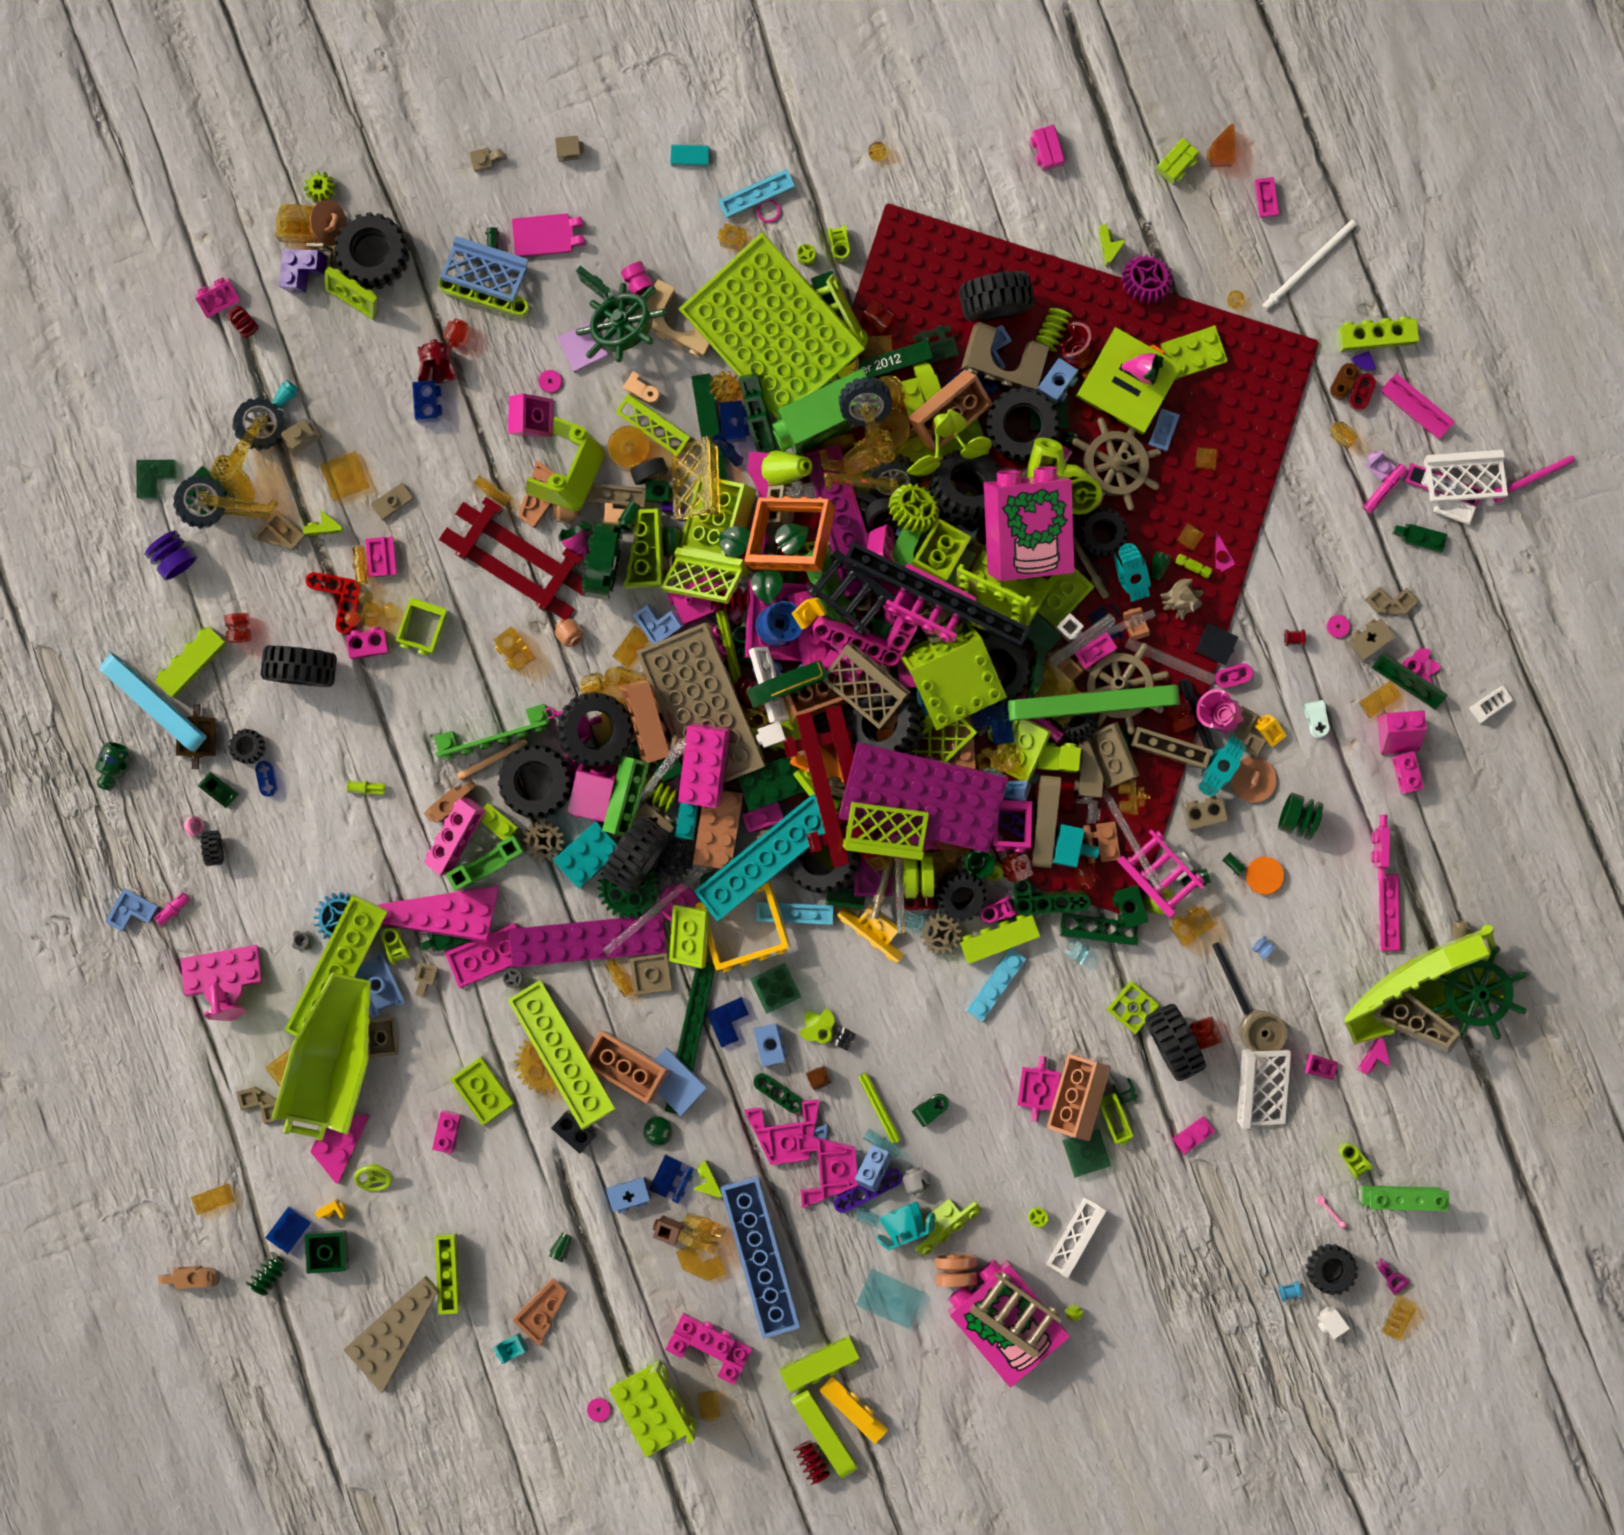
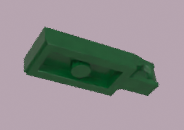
M1405 524V527L1396 525L1392 532L1394 535L1401 536V541H1404L1405 544L1438 553L1443 552L1448 535L1413 524Z
M430 934L428 935L429 940L421 942L420 945L422 950L432 947L434 952L471 941V939Z

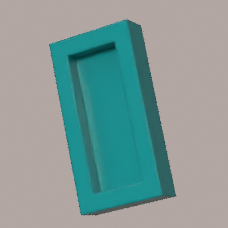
M671 145L670 164L677 166H709V146Z

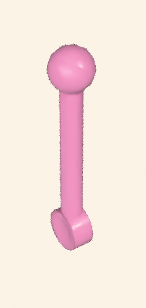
M1317 1197V1202L1327 1209L1339 1223L1341 1229H1345L1347 1226L1346 1222L1341 1221L1325 1203L1324 1197Z

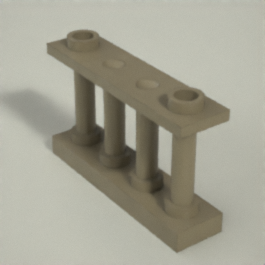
M996 1271L994 1275L999 1279L982 1304L977 1306L973 1303L969 1311L1035 1359L1039 1353L1036 1343L1053 1319L1059 1323L1062 1319L1058 1316L1060 1312L1052 1306L1048 1309L1012 1283V1278L1002 1271L1000 1274ZM1006 1284L1015 1292L999 1315L992 1317L988 1314V1308ZM1023 1296L1031 1303L1016 1325L1009 1329L1004 1325V1320L1020 1297ZM1038 1307L1047 1315L1031 1338L1025 1341L1020 1337V1331Z

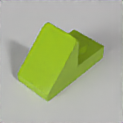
M1107 224L1099 225L1098 235L1105 267H1107L1116 257L1126 240L1111 242L1113 240L1111 229L1108 230Z
M320 510L321 525H319V522H310L308 526H303V534L307 537L345 533L344 528L322 510Z
M707 1160L700 1162V1168L697 1171L701 1179L705 1178L706 1181L693 1189L718 1198L722 1197L721 1189Z

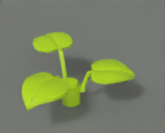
M949 409L947 414H939L933 420L936 426L934 431L936 436L935 456L927 455L920 458L906 472L911 475L924 476L933 473L939 468L940 461L937 460L939 458V436L948 437L953 433L964 448L960 452L961 456L967 459L977 458L985 454L992 447V442L987 437H977L969 441L968 444H965L957 433L967 426V421L961 414Z

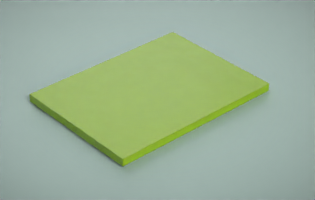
M763 231L679 308L682 314L739 377L758 372L767 409L778 421V409L822 388L866 348Z

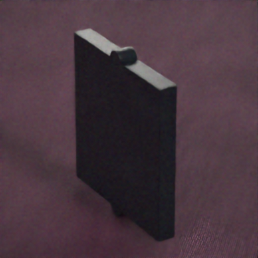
M1208 623L1203 635L1199 637L1200 642L1195 652L1226 666L1231 653H1234V646L1239 637Z

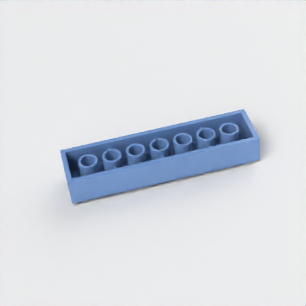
M756 1175L721 1185L722 1196L762 1339L799 1329V1319L759 1176Z

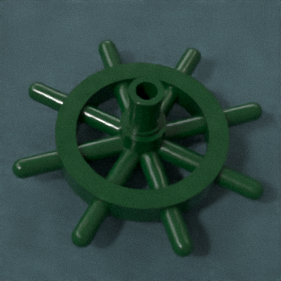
M621 283L619 294L608 298L602 304L595 300L590 301V307L595 309L590 326L576 330V335L578 336L591 333L593 340L596 342L586 353L588 359L593 358L600 349L608 352H615V360L620 363L623 360V351L636 346L641 341L648 345L653 344V338L647 335L652 327L653 319L667 315L666 309L662 308L652 311L646 302L656 292L654 286H650L640 296L634 293H627V284ZM640 308L642 309L641 314L634 315ZM639 322L637 327L633 325V323ZM609 329V330L601 337V331ZM617 333L616 339L610 340Z
M1499 946L1493 947L1488 961L1479 960L1452 971L1449 976L1443 974L1436 979L1446 983V1002L1433 1007L1431 1011L1439 1014L1450 1009L1453 1015L1462 1021L1459 1029L1461 1034L1460 1040L1465 1038L1470 1025H1489L1494 1039L1499 1040L1501 1039V1033L1496 1024L1497 1021L1502 1019L1509 1010L1522 1015L1527 1013L1525 1007L1512 1002V983L1526 978L1527 974L1521 971L1508 976L1501 967L1496 965V960L1501 951ZM1485 968L1478 982L1473 969ZM1466 972L1471 985L1459 981V977ZM1494 972L1500 980L1487 985L1491 973ZM1502 987L1504 988L1503 998L1490 993ZM1454 988L1468 992L1454 998ZM1471 1000L1468 1010L1464 1014L1458 1005ZM1487 1001L1500 1005V1007L1492 1014ZM1478 1004L1485 1016L1483 1018L1473 1017Z

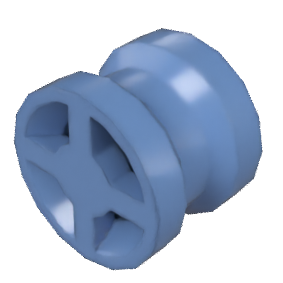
M1263 935L1253 945L1251 950L1258 952L1260 958L1264 960L1274 950L1276 945L1268 942L1267 937Z

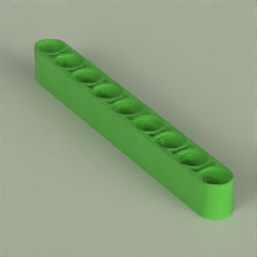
M1178 685L1007 701L1009 721L1180 705Z

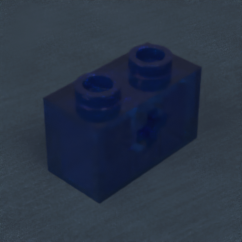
M742 400L720 402L723 444L746 441V436H749L748 424L744 425V417H747L745 406L742 405ZM732 418H736L739 421L737 426H733V423H731Z

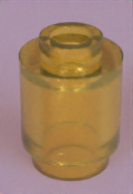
M1340 421V423L1335 422L1329 429L1331 432L1330 437L1342 446L1346 445L1348 448L1358 438V435L1355 433L1356 431L1343 421Z

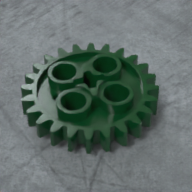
M651 871L645 878V883L642 886H638V889L645 890V893L636 891L626 893L619 887L612 886V882L605 877L604 879H598V882L602 883V886L597 887L598 890L602 891L598 897L604 898L601 904H608L606 910L613 909L612 915L614 916L620 912V918H623L624 914L627 915L628 919H630L631 914L638 918V912L645 915V908L651 910L649 903L656 904V901L652 899L653 896H659V894L654 892L655 889L660 888V886L654 885L659 879L652 878L656 872ZM614 890L621 891L622 896L619 900L612 898ZM634 894L640 896V902L637 905H633L630 901L631 896Z

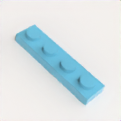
M786 169L718 200V203L725 218L728 219L794 189L795 185Z
M756 902V921L774 922L768 902ZM778 903L784 923L833 925V905Z
M1010 948L966 1011L982 1022L1021 968L1026 958Z

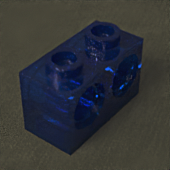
M435 380L412 382L415 421L417 423L440 422V416H443L442 404H439L438 398L442 396L441 386H438ZM426 388L432 389L430 396H423V391ZM427 407H433L431 415L424 414V410Z

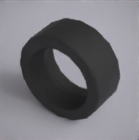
M658 457L633 467L630 473L635 485H642L646 483V480L653 481L664 476L669 470L664 458Z
M890 498L877 499L867 506L864 514L870 531L889 524L893 531L899 527L897 521H892L893 515L886 520H874L880 513L890 512L888 508Z

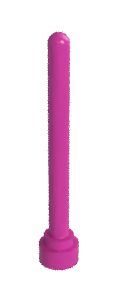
M1568 456L1508 485L1507 493L1516 491L1573 463L1575 457ZM1501 487L1492 489L1494 492H1502ZM1505 497L1492 499L1497 504L1504 501Z

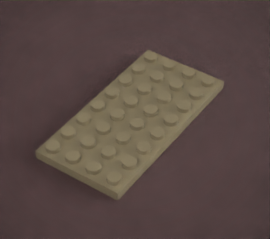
M707 622L636 651L648 682L654 686V696L672 738L674 735H678L680 738L686 737L687 726L692 723L729 728L730 737L724 783L766 766ZM678 753L683 763L684 756L681 753Z

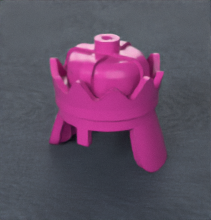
M1213 689L1206 692L1197 704L1196 713L1199 721L1204 726L1215 728L1217 731L1228 734L1229 730L1237 729V724L1244 721L1241 715L1243 709L1238 704L1239 702L1231 699L1224 690Z

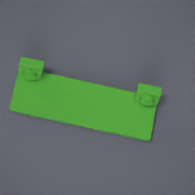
M541 704L526 709L530 725L457 746L453 731L434 736L438 752L435 753L436 757L447 761L456 758L455 755L459 753L468 755L474 753L473 749L476 748L481 750L493 747L492 744L496 742L505 744L511 742L510 738L513 737L518 739L528 737L529 733L533 731L537 734L548 731L547 727H550L551 723L548 713L545 711L546 706Z

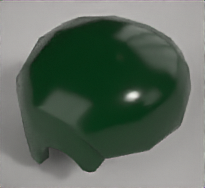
M971 849L965 856V869L973 876L984 878L989 876L995 869L996 862L990 852Z
M660 1116L648 1119L643 1129V1136L646 1142L653 1147H661L667 1144L672 1136L670 1121Z

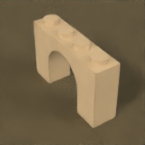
M658 279L654 285L656 292L646 301L652 311L662 308L667 309L675 294L674 287ZM664 316L653 319L650 330L656 333L655 336L664 341L666 339L672 341V345L679 349L685 348L689 350V354L696 358H705L711 345L696 328L688 332H677L666 324Z

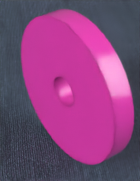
M546 370L540 375L539 385L543 391L553 393L561 387L562 379L558 372Z
M1335 615L1327 622V631L1332 637H1344L1350 630L1348 619L1342 615Z
M603 1398L591 1400L587 1407L588 1416L596 1422L606 1420L611 1410L609 1403Z

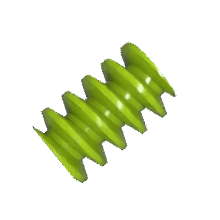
M1050 308L1048 311L1050 315L1046 316L1047 322H1043L1042 326L1044 329H1040L1039 334L1041 336H1037L1036 341L1049 346L1050 351L1056 352L1057 349L1053 345H1060L1056 338H1063V335L1059 332L1066 331V328L1062 325H1069L1070 322L1066 320V317L1072 318V315L1061 309Z
M648 773L641 796L647 793V800L653 797L652 803L656 804L660 801L659 808H663L666 805L665 812H668L677 799V790L669 792L670 785L663 788L664 782L662 781L657 784L658 777L651 780V773Z

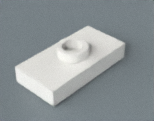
M1460 500L1436 502L1433 512L1470 525L1476 506Z

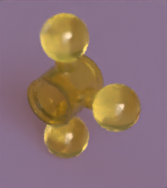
M363 590L358 596L359 602L365 605L362 613L348 612L345 615V622L348 626L354 627L363 620L365 625L375 626L382 615L387 618L394 617L397 614V607L393 603H386L380 609L377 604L372 603L374 599L373 594L368 590ZM367 613H374L375 616L370 617Z

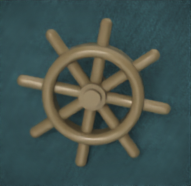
M1100 417L1097 420L1101 431L1100 436L1091 442L1090 445L1078 438H1074L1072 444L1085 451L1083 460L1084 470L1095 478L1101 486L1102 497L1097 507L1100 506L1105 495L1112 497L1123 496L1127 510L1133 511L1134 504L1130 493L1139 488L1142 483L1154 490L1159 489V484L1148 478L1147 474L1149 469L1148 459L1160 456L1161 450L1154 449L1146 452L1142 444L1134 437L1136 431L1129 428L1127 433L1120 431L1109 432L1105 419ZM1112 441L1122 443L1117 453ZM1105 443L1108 455L1097 450V448ZM1128 447L1134 452L1135 455L1131 456L1130 452L1127 451ZM1094 457L1105 463L1094 466ZM1138 462V472L1127 465ZM1108 471L1104 481L1097 474ZM1123 473L1134 478L1135 480L1131 484L1127 485ZM1115 475L1119 487L1110 485Z
M1143 643L1135 656L1116 653L1114 650L1097 662L1095 666L1091 665L1086 669L1078 660L1077 665L1090 674L1087 683L1088 691L1077 694L1132 689V687L1144 684L1145 688L1153 687V682L1167 679L1169 673L1164 671L1151 675L1147 666L1141 661L1148 649V645ZM1118 662L1129 663L1123 676L1121 675ZM1110 664L1114 678L1102 671ZM1135 669H1139L1143 677L1129 680ZM1099 678L1110 685L1096 688V680ZM1163 707L1150 708L1159 714L1164 712ZM1144 709L1099 713L1096 718L1098 722L1096 730L1100 728L1106 717L1125 719L1127 731L1130 735H1133L1135 727L1132 717Z

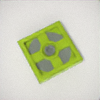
M1130 980L1106 1010L1136 1035L1145 1025L1146 1016L1156 1011L1160 1004Z

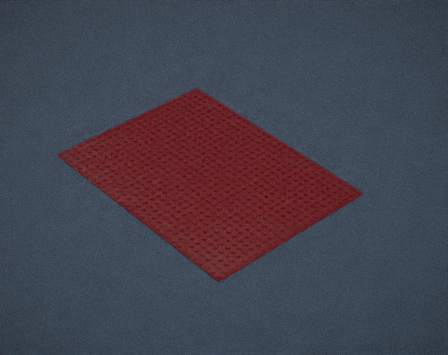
M886 204L851 308L861 329L866 332L868 337L866 348L858 355L859 361L928 340L933 359L925 362L929 363L933 368L934 375H937L940 388L942 389L964 371L961 367L973 325L978 323V321H967L963 317L959 296L960 287L962 284L978 277L1006 271H1024L1028 273L1031 277L1035 304L1032 309L1022 314L1000 320L981 322L995 328L1003 325L1012 340L997 350L998 355L1006 366L1002 369L1004 371H1015L1019 367L1026 343L1030 341L1037 342V336H1041L1039 331L1044 329L1042 325L1043 322H1047L1045 318L1047 315H1050L1048 312L1050 308H1057L1070 313L1072 318L1066 317V320L1070 323L1080 322L1089 327L1092 342L1097 346L1096 350L1098 353L1094 357V364L1115 327L1148 346L1155 345L1161 349V343L1216 326L1227 363L1174 380L1145 433L1140 434L1136 431L1134 435L1146 452L1157 449L1148 444L1161 409L1180 415L1167 451L1161 450L1160 456L1148 459L1149 469L1147 477L1157 482L1159 489L1154 490L1142 483L1139 488L1130 493L1134 504L1133 511L1127 510L1123 496L1112 497L1105 495L1100 506L1095 508L1097 510L1100 508L1113 509V512L1117 511L1120 513L1119 516L1125 519L1124 523L1128 527V536L1125 544L1135 545L1146 562L1151 583L1148 587L1150 596L1130 602L1129 593H1126L1119 582L1114 556L1097 558L1095 555L1091 556L1087 551L1085 552L1097 574L1101 575L1104 581L1102 583L1110 596L1103 599L1095 586L1070 612L1084 626L1080 630L1082 632L1081 636L1076 641L1073 639L1070 642L1065 640L1036 612L1029 625L1030 632L1021 648L1026 649L1028 652L1025 655L1026 659L1031 661V664L1028 665V670L1031 667L1048 674L1038 696L1040 698L1072 695L1088 691L1087 683L1090 673L1083 669V673L1071 685L1056 672L1059 667L1053 666L1049 658L1052 657L1055 661H1058L1060 659L1057 655L1058 650L1063 653L1065 660L1071 658L1077 664L1079 659L1075 652L1105 632H1108L1118 647L1115 649L1116 653L1135 656L1141 644L1146 643L1148 649L1141 661L1147 666L1151 675L1164 671L1169 673L1167 679L1153 682V687L1178 685L1180 705L1163 707L1164 712L1161 714L1146 708L1132 717L1134 727L1147 729L1193 744L1197 728L1179 681L1186 678L1190 680L1198 702L1210 690L1218 662L1195 652L1200 642L1199 637L1203 635L1208 623L1227 632L1229 630L1319 345L1318 340L1169 293L1167 296L1165 295L1162 300L1158 299L1156 303L1152 300L1149 304H1147L1146 300L1140 303L1138 298L1133 300L1132 294L1127 295L1128 290L1123 289L1122 277L893 204ZM1068 324L1062 325L1066 328V331L1059 332L1063 335V338H1056L1060 345H1053L1057 351L1048 350L1039 385L1058 358L1064 361L1061 343H1065L1068 338L1072 337ZM1089 364L1083 370L1076 368L1078 369L1077 377L1079 379L1073 388L1070 386L1067 390L1069 429H1059L1056 440L1072 451L1066 464L1077 465L1084 469L1085 451L1076 446L1062 443L1061 439L1064 438L1063 432L1077 434L1080 436L1079 440L1090 445L1091 442L1101 435L1097 422L1100 417L1105 419L1109 432L1120 431L1127 433L1130 428L1119 422L1109 413L1098 410L1076 397L1085 381L1082 377V372L1094 366ZM910 366L875 377L878 381L882 380L885 386L889 387L892 398L891 413L885 417L883 422L880 421L875 426L856 427L804 454L840 445L845 461L875 451L874 441L913 428L911 423H908L898 388L899 382L915 378L913 367ZM977 374L992 403L1004 392L1007 393L1010 389L1016 388L1004 387L1001 385V382L996 380L995 382L987 381L984 379V376ZM1062 381L1054 382L1057 386L1064 384ZM991 407L978 417L983 435L989 438L987 434V417ZM1019 407L1008 414L1005 421V429L1009 437L1014 441L1020 443L1030 442L1040 433V431H1030L1029 408ZM1112 441L1117 453L1122 443ZM1105 443L1101 444L1097 450L1108 455ZM992 445L988 456L991 461L994 460L998 464V469L1000 468L1002 471L1017 470L1020 471L1021 478H1027L1029 462L1008 460L998 453ZM1128 447L1127 451L1130 452L1131 456L1135 455L1134 452ZM1094 457V466L1105 463ZM1138 462L1127 465L1138 472ZM1108 471L1097 474L1104 481ZM933 473L918 477V487L930 484ZM1123 473L1127 485L1131 484L1135 480L1134 478ZM808 475L795 482L793 490L797 492L796 498L809 497L815 499ZM1115 475L1110 485L1119 487ZM967 478L953 479L957 491L961 494L966 495L969 491L974 496L983 494L980 487L974 481ZM860 511L866 532L870 533V529L868 528L865 520V514L864 512ZM888 511L877 515L874 520H886L892 515ZM794 512L793 524L806 526L809 530L806 542L816 541L821 519L820 513ZM1088 513L1072 514L1073 532L1079 542L1078 529ZM977 521L976 525L959 529L971 536L965 549L976 553L968 572H971L982 551H987L985 521L982 523ZM1097 523L1092 528V535L1097 542L1106 544L1112 541L1114 532L1108 524ZM1216 531L1235 564L1223 572L1216 568V559L1219 562H1224L1227 560L1228 554L1223 550L1216 554ZM776 542L772 551L774 555H776L777 547L779 546ZM782 549L780 550V555L782 556H794V554L785 555ZM1074 549V568L1091 583V577ZM1118 551V552L1116 553V555H1117V557H1118V559H1119V561H1120V563H1121V565H1122V567H1123L1122 561H1121L1120 556H1119V551ZM1156 551L1171 555V563L1162 581L1150 578L1153 555L1155 556ZM1183 554L1187 556V559L1191 558L1203 564L1204 567L1211 568L1210 576L1208 578L1202 577L1200 573L1196 574L1184 568V565L1176 564L1177 556ZM780 570L783 572L782 577L785 583L787 570ZM798 571L797 584L807 585L810 582L807 572ZM1134 574L1130 579V582L1133 584L1141 581L1139 574ZM1052 575L1041 577L1046 580H1049L1052 577ZM1181 579H1193L1191 583L1192 590L1204 591L1199 598L1202 605L1194 610V612L1187 613L1183 620H1181V616L1176 619L1177 609L1164 610L1163 607L1166 605L1162 604V602L1168 600L1161 599L1160 594L1168 593L1174 584ZM883 606L877 613L885 612ZM1141 607L1150 635L1131 641L1124 624L1123 613L1130 609ZM856 614L855 619L860 622L862 618ZM872 620L866 626L870 630V634H872ZM917 625L916 637L920 642L927 640L922 627ZM988 652L1002 684L1007 673L1006 663L997 652ZM778 660L783 668L782 674L797 669L800 664H803L798 661ZM741 662L739 664L741 676L758 683L757 677L752 670L754 668L753 664H742ZM1118 662L1121 675L1123 676L1129 663ZM896 664V665L893 666V668H890V671L894 672V673L897 675V678H898V671H897V664ZM1110 664L1102 671L1114 678ZM1136 668L1129 680L1143 677V675ZM1099 678L1096 680V688L1110 685ZM1145 684L1132 687V689L1145 688ZM908 689L911 692L909 695L917 697V689ZM1008 703L999 706H988L973 713L972 727L978 732L973 737L975 768L1007 776L1008 781H1020L994 767L1004 743L1002 741L993 742L987 736V730L992 725L991 718L994 713L1003 710L1006 717L1009 716ZM848 704L842 705V710H847ZM767 713L756 717H747L751 728L756 727L759 729L770 725ZM821 713L815 715L813 722L816 732L827 733L828 726L822 727L823 720L817 719V717L821 716ZM1093 713L1095 718H1097L1099 713ZM1061 717L1044 718L1052 721L1051 724L1063 732L1060 725ZM1106 717L1099 729L1118 722L1120 728L1127 727L1125 719ZM1085 721L1077 722L1073 727L1081 726ZM895 723L894 731L897 728V723ZM994 730L996 735H1000L999 730ZM1064 734L1055 747H1061L1065 743L1077 744L1076 747L1078 748L1079 742L1077 740L1072 742ZM1129 734L1130 744H1131L1133 735H1130V734ZM1049 737L1047 742L1056 743V741ZM850 740V744H851V748H852V752H853V756H854V752H855V749H856V748H855V745L852 744V742H851V740ZM763 744L761 745L766 764L787 757L783 749L778 748V751L764 748ZM1130 747V754L1139 776L1106 789L1103 782L1101 798L1077 796V791H1074L1075 780L1079 779V772L1069 773L1040 770L1036 767L1030 780L1031 788L1026 800L1032 802L1031 848L1026 850V853H1015L1013 849H1008L1011 855L1000 860L997 852H995L997 856L995 861L1001 863L1004 867L1003 877L1015 880L1016 877L1025 875L1030 879L1031 886L1049 892L1085 890L1090 895V905L1120 914L1119 909L1114 907L1112 901L1114 891L1138 885L1143 901L1145 891L1117 860L1101 862L1100 855H1098L1097 859L1095 858L1096 863L1088 864L1087 857L1080 855L1077 867L1075 868L1052 864L1051 868L1031 866L1036 819L1034 784H1040L1041 776L1061 777V784L1073 783V813L1057 814L1054 845L1058 826L1061 824L1082 829L1083 826L1090 825L1091 832H1096L1095 824L1115 822L1120 858L1124 856L1127 859L1128 857L1131 858L1153 838L1149 833L1151 829L1155 833L1159 831L1164 835L1186 764ZM738 778L727 781L723 785L724 787L742 792ZM803 788L804 793L779 801L778 804L795 809L810 796ZM1011 811L1025 820V812ZM1004 813L1001 815L1000 821L1003 824H1009L1011 816ZM838 818L839 824L848 826L847 820ZM1015 818L1014 823L1009 828L1013 830L1015 826L1019 829V834L1025 832V824L1018 825L1016 823L1018 819ZM998 825V833L1000 836H1003V841L1024 842V837H1018ZM1092 838L1093 846L1097 847V838ZM1159 843L1136 863L1135 869L1139 873L1141 871L1144 872L1156 861L1160 848ZM929 849L925 852L964 864V861L961 862V857L970 850ZM1080 897L1079 901L1084 903V898ZM1127 902L1124 905L1125 911L1131 913L1134 910V905L1131 902Z

